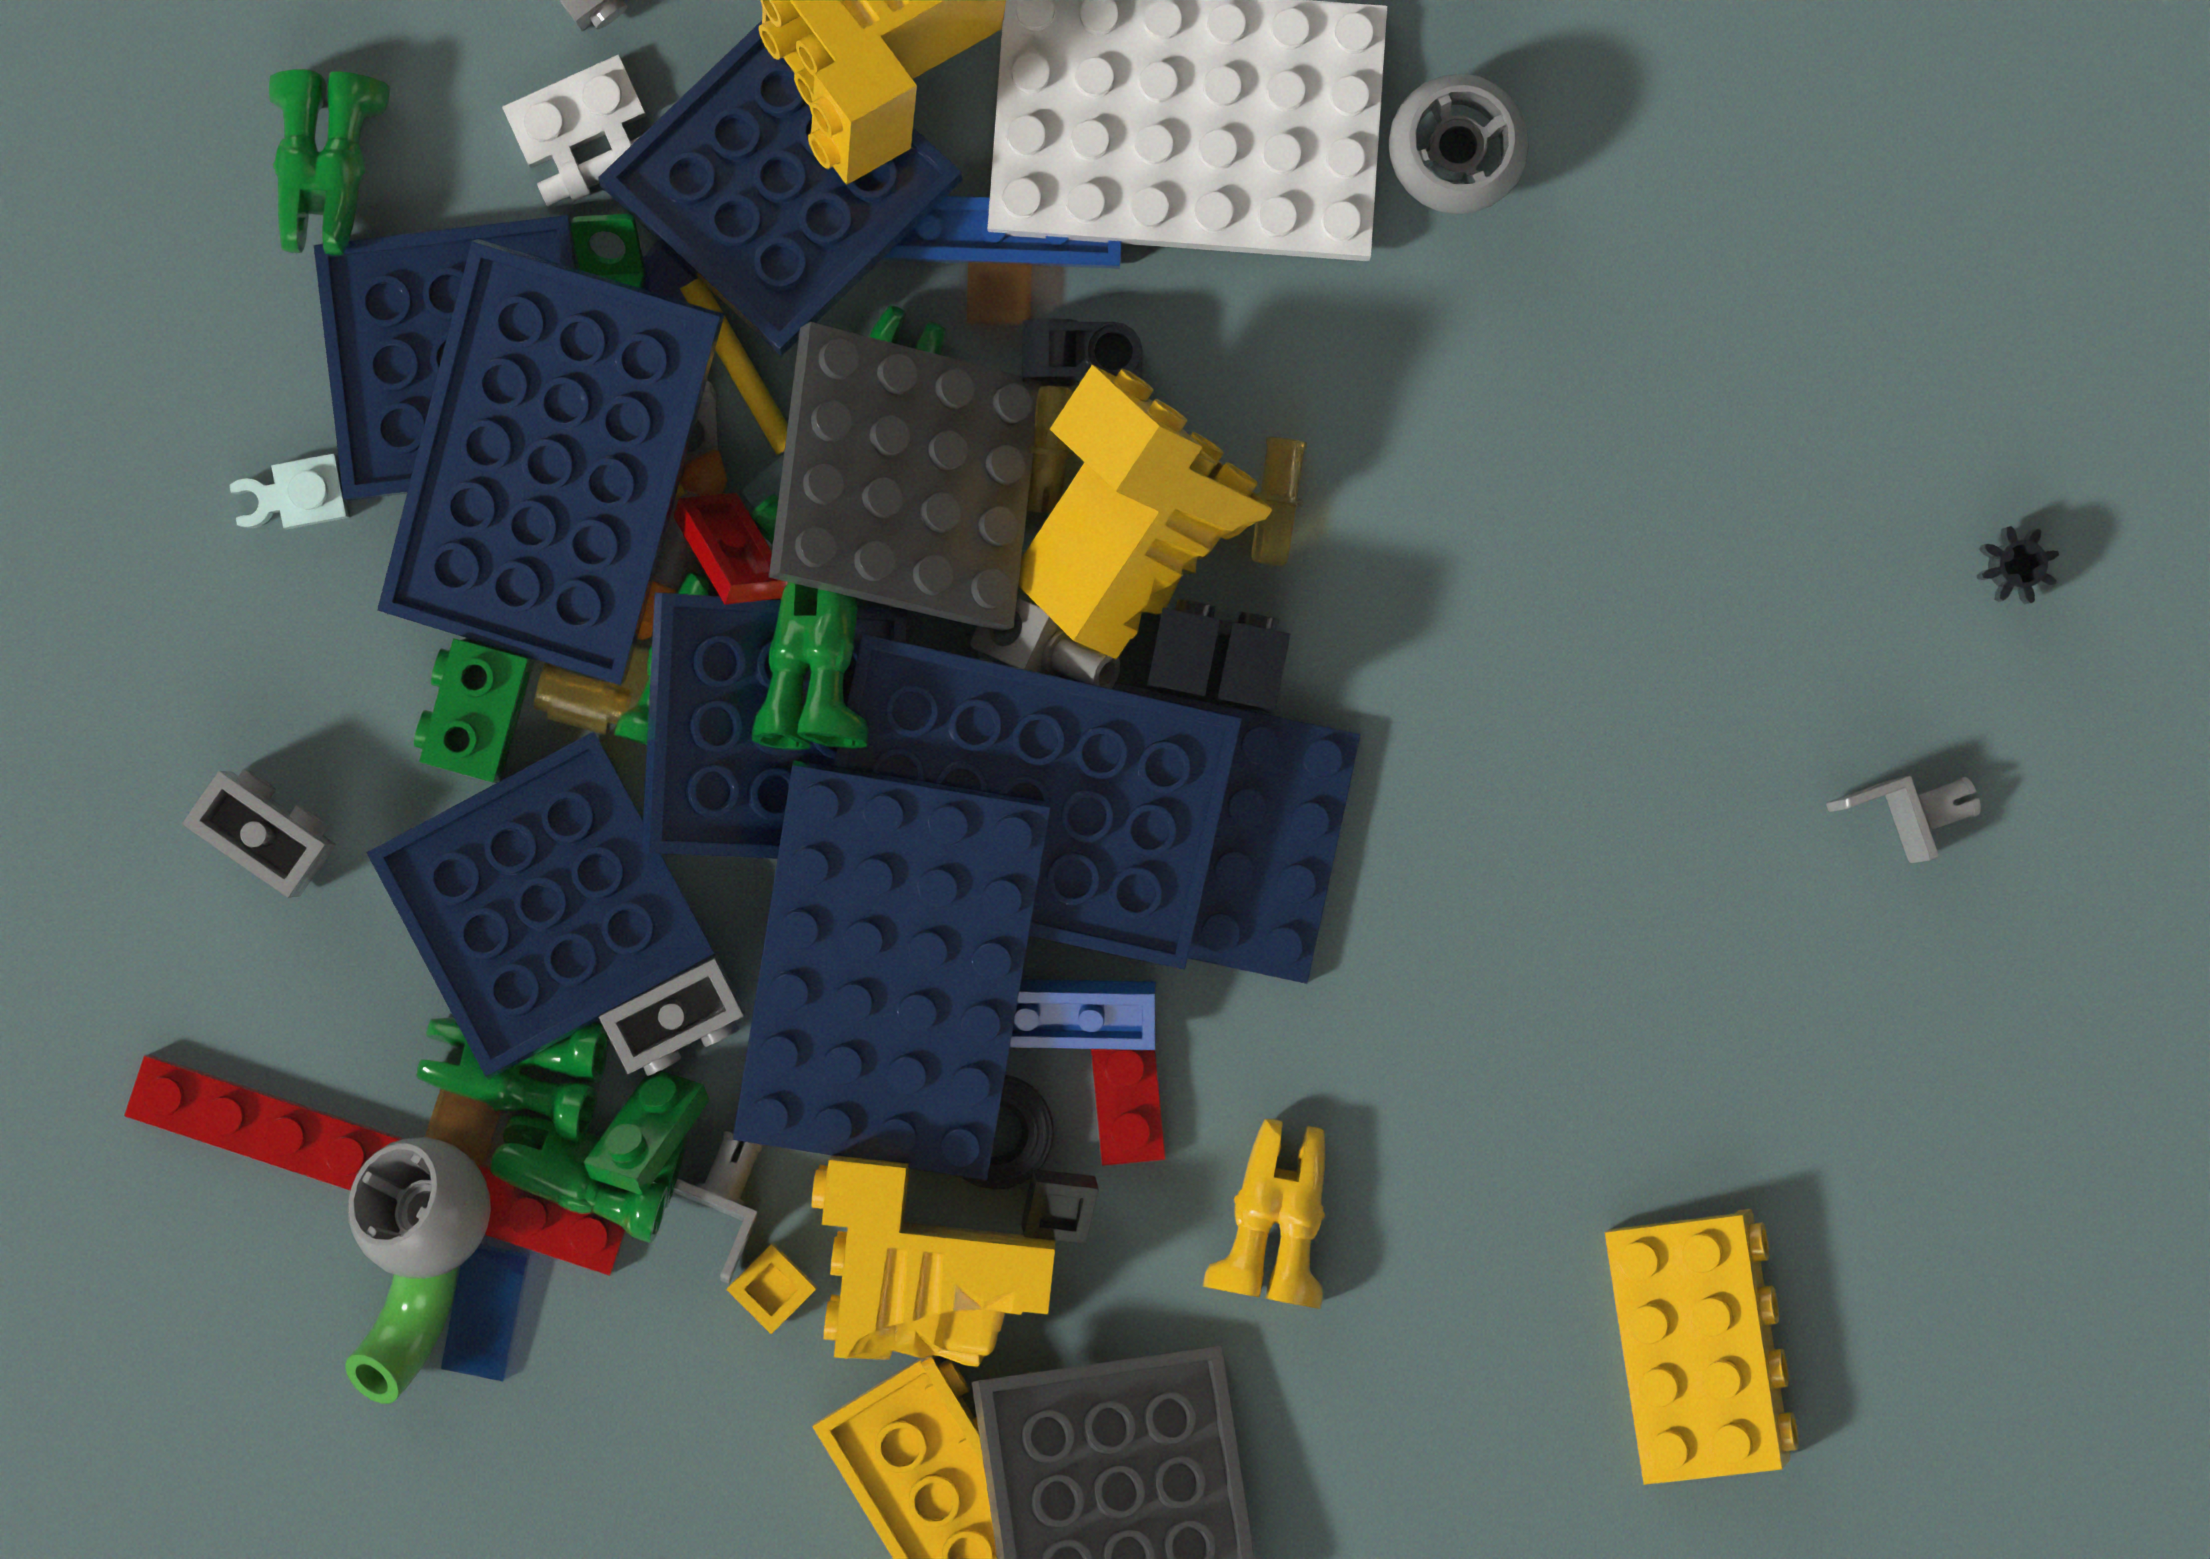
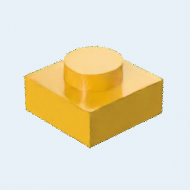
M772 1242L726 1290L772 1334L817 1289V1286Z

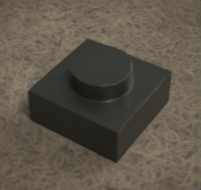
M1033 1169L1021 1221L1024 1237L1086 1244L1099 1191L1096 1176Z

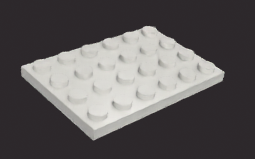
M1006 0L1002 24L988 232L1006 233V236L1034 238L1054 236L1068 237V240L1108 243V240L1132 245L1370 261L1387 6L1313 0Z

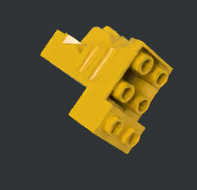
M760 0L763 7L762 24L759 25V34L768 52L777 60L783 57L795 73L794 80L797 89L804 101L810 106L812 114L811 134L808 135V141L815 157L824 168L829 169L833 166L844 183L848 185L911 149L917 85L913 79L1000 31L1004 20L1006 0Z
M1091 365L1050 428L1061 441L1084 461V464L1023 554L1018 586L1073 641L1117 659L1129 640L1133 639L1137 634L1141 613L1161 614L1162 609L1167 608L1181 576L1196 573L1197 560L1209 555L1220 538L1229 540L1239 535L1252 524L1266 520L1273 509L1253 492L1258 485L1254 478L1231 463L1226 462L1223 465L1219 461L1224 454L1222 449L1196 432H1192L1189 435L1183 430L1188 420L1181 413L1158 399L1154 401L1149 399L1154 389L1148 383L1123 368L1117 376H1114Z
M832 1155L828 1160V1165L819 1164V1168L815 1170L811 1207L823 1209L822 1225L847 1227V1231H838L837 1236L834 1237L830 1275L842 1276L840 1295L831 1294L830 1301L827 1302L823 1339L835 1341V1358L890 1360L892 1352L896 1351L922 1359L933 1355L941 1356L963 1365L978 1367L982 1363L984 1356L991 1354L994 1350L1005 1313L1022 1315V1312L1048 1314L1055 1240L1024 1237L1022 1234L904 1222L910 1168H908L909 1163Z

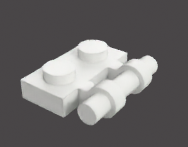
M619 55L502 107L530 168L554 159L557 165L558 174L537 183L547 206L569 196L574 202L591 194L589 187L598 184V177L638 139L630 141L624 126L647 116ZM606 135L612 150L578 164L572 150Z

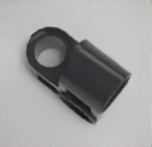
M1053 318L1023 320L1022 380L1024 382V378L1042 381L1041 387L1078 386L1091 365L1117 376L1121 369H1106L1099 364L1096 357L1097 348L1100 343L1112 336L1123 337L1129 341L1133 349L1132 358L1123 369L1144 380V354L1141 340L1132 328L1124 323L1114 321L1079 322L1073 319Z

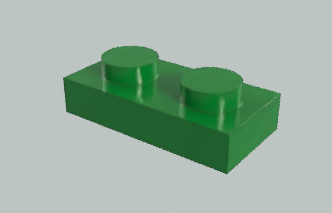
M658 1071L649 1076L646 1074L584 1161L590 1178L644 1195L710 1101L704 1085L663 1071Z

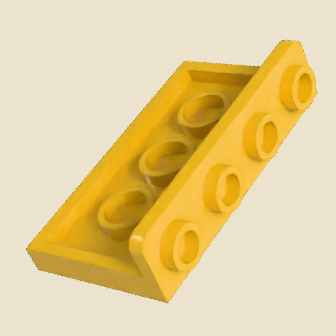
M1752 1209L1738 1210L1734 1214L1615 1228L1604 1232L1643 1484L1782 1470L1790 1461V1451L1798 1450L1799 1438L1795 1415L1793 1412L1784 1413L1781 1388L1788 1387L1789 1373L1784 1350L1774 1349L1771 1324H1778L1779 1308L1774 1286L1764 1285L1761 1261L1769 1259V1243L1764 1223H1755Z
M935 1355L923 1359L919 1358L818 1420L812 1427L893 1559H997L977 1417L974 1418L962 1398V1395L969 1392L970 1389L952 1360L947 1359L941 1363Z

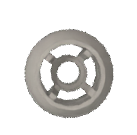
M1468 74L1444 75L1425 82L1411 92L1399 106L1392 121L1389 136L1390 160L1397 178L1406 191L1421 204L1436 211L1452 214L1475 213L1493 206L1507 196L1521 177L1526 166L1529 149L1527 126L1521 110L1512 97L1497 84L1480 76ZM1451 105H1465L1478 110L1490 122L1482 127L1474 119L1464 115L1452 116ZM1432 111L1438 125L1434 128L1426 149L1418 152L1416 146L1418 123ZM1449 133L1464 135L1472 144L1473 157L1463 164H1454L1447 161L1440 151V139ZM1499 137L1501 158L1497 169L1486 178L1483 170L1477 171L1476 169L1484 159L1487 151V142ZM1428 168H1430L1438 177H1441L1449 181L1463 179L1464 184H1453L1448 181L1437 178Z
M430 1137L406 1138L392 1142L378 1150L364 1163L356 1175L348 1202V1220L351 1231L364 1255L384 1271L410 1279L436 1277L449 1273L461 1266L482 1242L488 1227L491 1211L487 1183L475 1162L456 1146Z

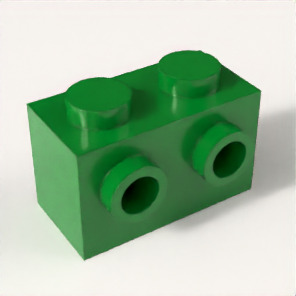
M453 638L450 650L441 648L431 676V685L440 687L433 712L423 710L414 737V747L422 749L419 762L492 783L500 782L535 661Z

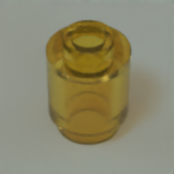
M545 662L535 694L534 709L547 712V719L608 735L612 724H617L620 715L629 710L633 690L622 687L623 684L620 686Z

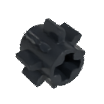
M2012 526L2002 528L2001 538L2004 545L1997 547L1993 544H1984L1979 548L1983 555L1989 557L1988 569L1977 574V579H1992L1998 586L1994 598L1998 602L2008 598L2013 590H2018L2019 598L2023 604L2032 603L2035 601V593L2032 586L2039 584L2049 587L2056 584L2057 581L2054 577L2046 572L2048 561L2058 557L2059 552L2054 550L2045 552L2037 544L2041 538V530L2038 528L2026 534L2024 540H2018L2016 531ZM2014 553L2017 557L2027 556L2030 561V568L2022 571L2021 576L2019 574L2008 575L2005 569V563L2014 559Z

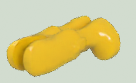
M1272 1118L1264 1119L1252 1147L1242 1189L1234 1197V1215L1238 1226L1235 1241L1230 1254L1226 1258L1209 1264L1204 1275L1202 1287L1260 1298L1264 1279V1260L1268 1234L1274 1223L1279 1224L1281 1238L1276 1261L1267 1285L1265 1299L1321 1309L1323 1286L1310 1271L1311 1240L1317 1235L1322 1220L1325 1218L1324 1207L1322 1206L1325 1171V1130L1313 1126L1306 1127L1302 1145L1298 1151L1297 1171L1276 1168L1277 1157L1281 1151L1283 1122Z

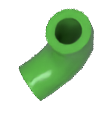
M458 1267L449 1273L426 1279H410L393 1274L386 1301L373 1327L346 1360L345 1369L347 1376L361 1394L372 1401L381 1404H391L410 1385L428 1360L444 1329L455 1296Z

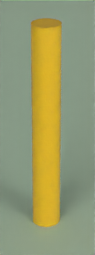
M699 278L680 288L688 303L723 313L710 289ZM724 315L715 350L776 455L785 451L788 423Z

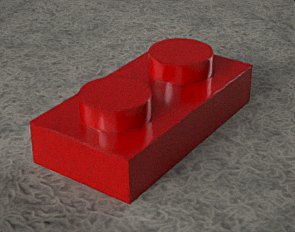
M737 493L679 498L673 518L725 605L782 598L783 590L788 582L769 578L772 551Z
M1091 1049L1102 1166L1165 1160L1155 1050Z

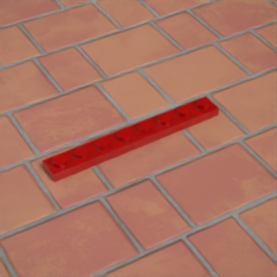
M150 1054L143 1057L124 1115L125 1117L350 1191L356 1175L370 1157L386 1145L405 1139ZM475 1162L487 1183L490 1194L491 1211L485 1235L610 1276L613 1273L626 1233L622 1226L593 1212L582 1214L567 1210L554 1202L508 1184L494 1176L490 1171V1166Z

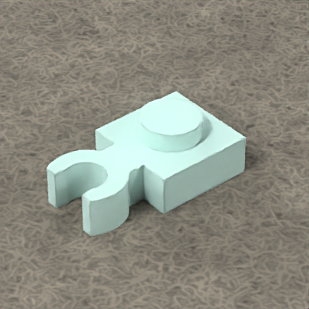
M334 453L271 465L275 484L265 485L257 480L245 478L229 485L230 491L233 494L253 492L258 498V508L253 514L236 517L237 525L244 528L260 527L270 520L273 513L278 512L281 514L283 528L287 530L350 518L347 500L343 499L338 455Z

